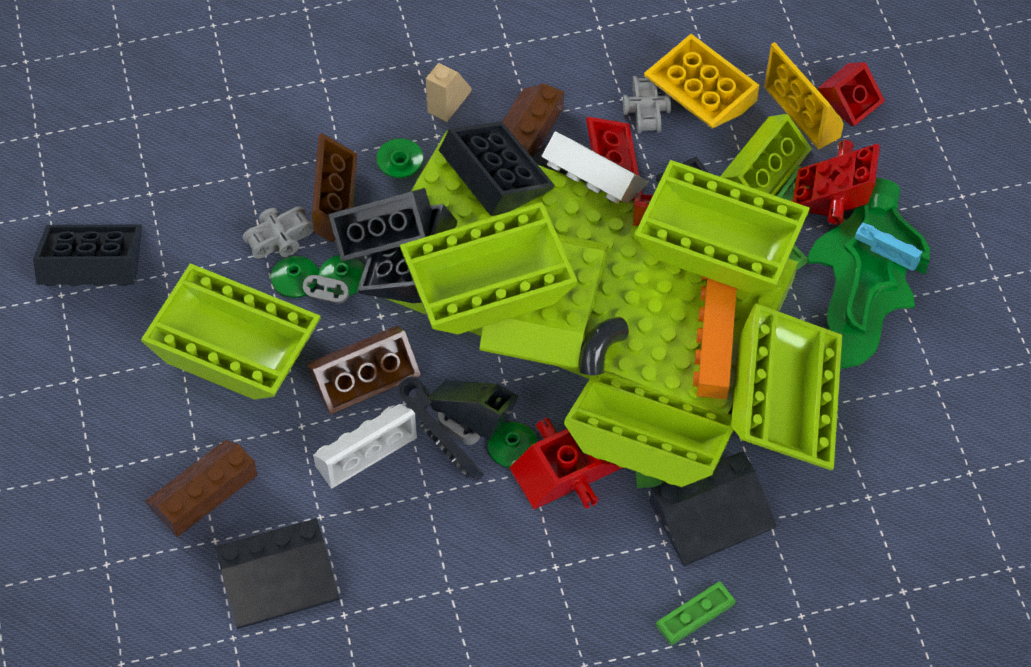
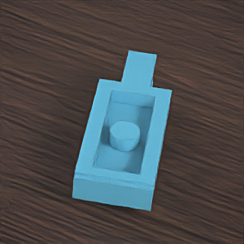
M862 222L855 235V239L870 245L871 251L912 271L916 269L922 251L911 244H906L894 238L891 234L875 229L872 225Z

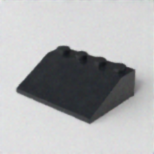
M502 121L449 129L438 150L490 216L513 211L555 187L553 182Z
M444 204L430 206L432 213L428 236L456 228L458 221ZM400 246L369 254L357 290L359 294L408 303H422Z
M142 224L46 225L33 258L36 285L79 286L81 284H93L94 286H103L105 284H117L119 286L134 284L138 271Z
M744 451L720 460L711 476L686 486L680 487L665 482L651 488L649 503L683 566L768 532L777 526L756 472Z
M317 518L215 546L237 629L340 600Z

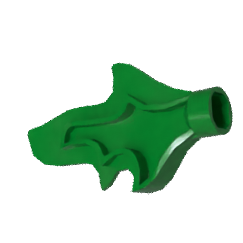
M876 178L868 204L856 207L850 218L820 237L814 243L807 258L809 264L819 263L831 267L834 273L836 283L827 312L828 330L842 335L840 369L862 365L875 354L880 342L883 321L887 314L896 309H910L915 306L914 294L905 280L906 267L871 251L870 245L855 239L856 232L862 222L874 226L875 229L883 233L891 234L894 238L906 244H911L922 251L919 263L915 269L916 271L925 275L930 261V247L925 238L906 222L897 210L901 193L900 187L888 179Z

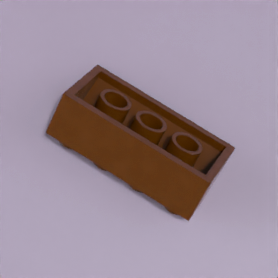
M544 83L525 88L521 91L502 121L531 157L540 148L564 109V91Z
M321 133L318 135L312 220L314 233L334 242L336 240L328 214L353 208L357 153Z
M397 325L307 363L314 385L330 415L396 387L406 377L414 376L417 378L421 376L406 333Z
M224 440L145 500V503L171 532L178 537L258 475L255 461L239 444Z

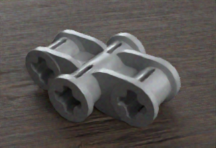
M633 76V97L623 95V114L636 113L637 134L642 131L655 130L657 133H660V112L665 111L666 114H670V96L667 93L663 96H658L657 86L647 78Z
M295 207L279 215L276 208H269L260 214L259 222L261 224L248 229L243 235L244 242L252 248L254 258H263L278 249L282 257H288L299 249L297 241L309 236L314 231L313 222L308 220L303 207Z

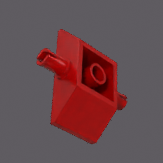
M843 140V142L840 141L838 144L837 157L798 169L793 202L809 207V213L828 216V222L833 225L842 224L844 211L868 204L876 181L880 151L878 143L853 151V142Z
M544 418L545 424L540 420L536 424V428L544 440L533 444L510 466L511 473L531 507L535 510L573 491L577 493L584 508H590L589 502L594 506L598 503L599 499L589 484L623 467L583 453L568 429L558 433L550 418Z

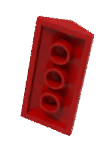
M587 117L586 122L591 150L639 176L629 123Z

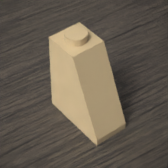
M440 63L435 66L426 78L428 113L448 122L472 91V88L458 72Z

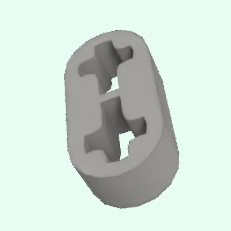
M311 275L303 282L304 292L314 299L341 304L349 297L347 285L339 280ZM314 280H316L319 286L324 287V291L316 289L314 293H311L312 291L308 285L313 284ZM338 286H341L344 295H339L338 298H335L332 292H328L329 288L336 290Z
M438 412L439 425L461 443L472 445L479 440L480 436L474 430L473 435L471 433L464 435V429L467 431L471 429L451 419L445 421V416L447 415Z

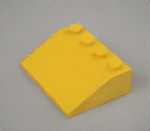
M692 34L687 36L644 73L647 79L711 128L742 115L758 99L759 84Z
M775 42L772 43L764 88L818 150L841 138L844 125L841 117L837 115L829 102Z

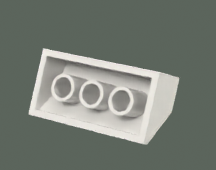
M556 131L542 155L543 158L549 160L548 166L557 171H560L561 168L567 170L566 176L577 182L580 179L588 182L586 187L599 193L600 189L608 193L606 198L619 204L620 200L629 203L636 196V193H639L649 182Z
M401 404L393 408L389 407L380 416L363 422L359 428L351 433L348 432L341 435L337 441L329 446L325 445L319 448L313 454L315 467L330 488H334L416 439L417 431L414 411Z

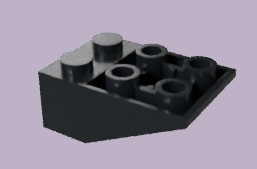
M445 380L428 397L432 401L429 406L433 410L444 413L456 423L474 430L479 436L491 439L509 419L519 396L495 383Z

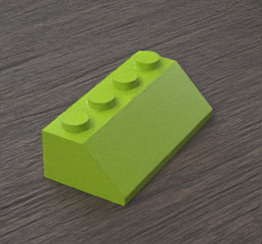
M788 114L769 116L720 177L775 196L812 148Z

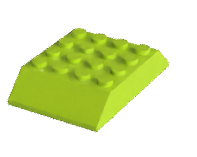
M670 160L636 230L634 238L656 260L751 293L777 287L810 208Z
M543 202L400 245L432 329L453 334H461L554 305L578 284Z
M557 234L578 284L554 305L484 326L480 351L578 370L581 347L587 335L609 244Z
M190 263L141 341L167 364L256 400L275 396L317 326L321 316Z
M757 303L753 306L739 336L731 427L743 441L828 470L834 469L842 335Z
M607 372L591 376L564 421L565 426L583 453L680 487L713 474L734 431L731 427L732 415L657 391Z

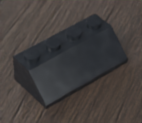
M422 188L328 214L341 261L399 247L401 244L428 237L432 210L426 189Z

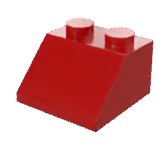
M866 62L846 64L818 87L821 95L829 102L837 115L851 126L857 125L885 101Z

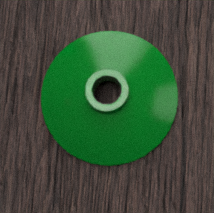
M393 139L384 143L379 148L376 156L377 165L387 176L393 178L409 177L421 168L423 152L411 140Z
M338 255L329 258L322 264L319 269V276L344 282L349 289V296L358 292L357 290L365 267L357 258L341 261V257ZM338 286L336 290L328 289V292H332L336 297L344 295L341 286Z
M290 256L280 260L274 266L271 272V283L273 288L282 296L299 298L307 295L303 289L304 280L311 275L319 276V271L310 259L302 256ZM314 280L313 284L308 285L311 291L316 288L317 281Z
M507 422L491 439H488L487 448L490 457L497 464L510 468L522 454L538 441L535 433L528 426L518 422ZM516 439L517 441L515 443H510L508 440Z

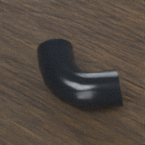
M614 317L598 323L587 334L582 344L579 358L580 373L585 375H600L604 373L605 355L608 348L614 343L626 340L629 334L627 322L622 317Z

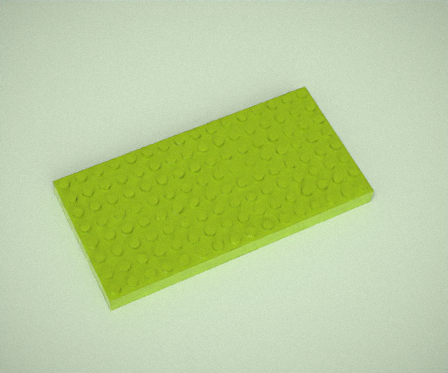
M446 131L411 191L425 188L430 206L444 204L458 221L456 228L494 217L490 216L438 151L448 132ZM539 166L555 187L517 209L543 202L558 235L609 244L587 334L598 323L614 317H622L627 322L629 334L626 340L614 343L608 348L605 355L604 372L732 415L739 336L756 303L780 311L795 279L798 262L788 259L776 288L751 293L740 289L736 290L727 399L697 397V387L693 386L694 371L699 372V365L694 363L696 349L701 350V343H696L698 328L703 326V322H698L699 307H704L705 301L700 300L701 286H706V280H702L701 275L656 260L634 238L638 226H632L635 201L631 200L629 203H625L620 200L619 204L606 198L608 193L601 189L597 193L586 187L587 183L577 182L564 174ZM388 299L426 314L422 303H408ZM483 327L469 332L482 336ZM579 366L578 370L560 367L588 379L592 376L580 373Z

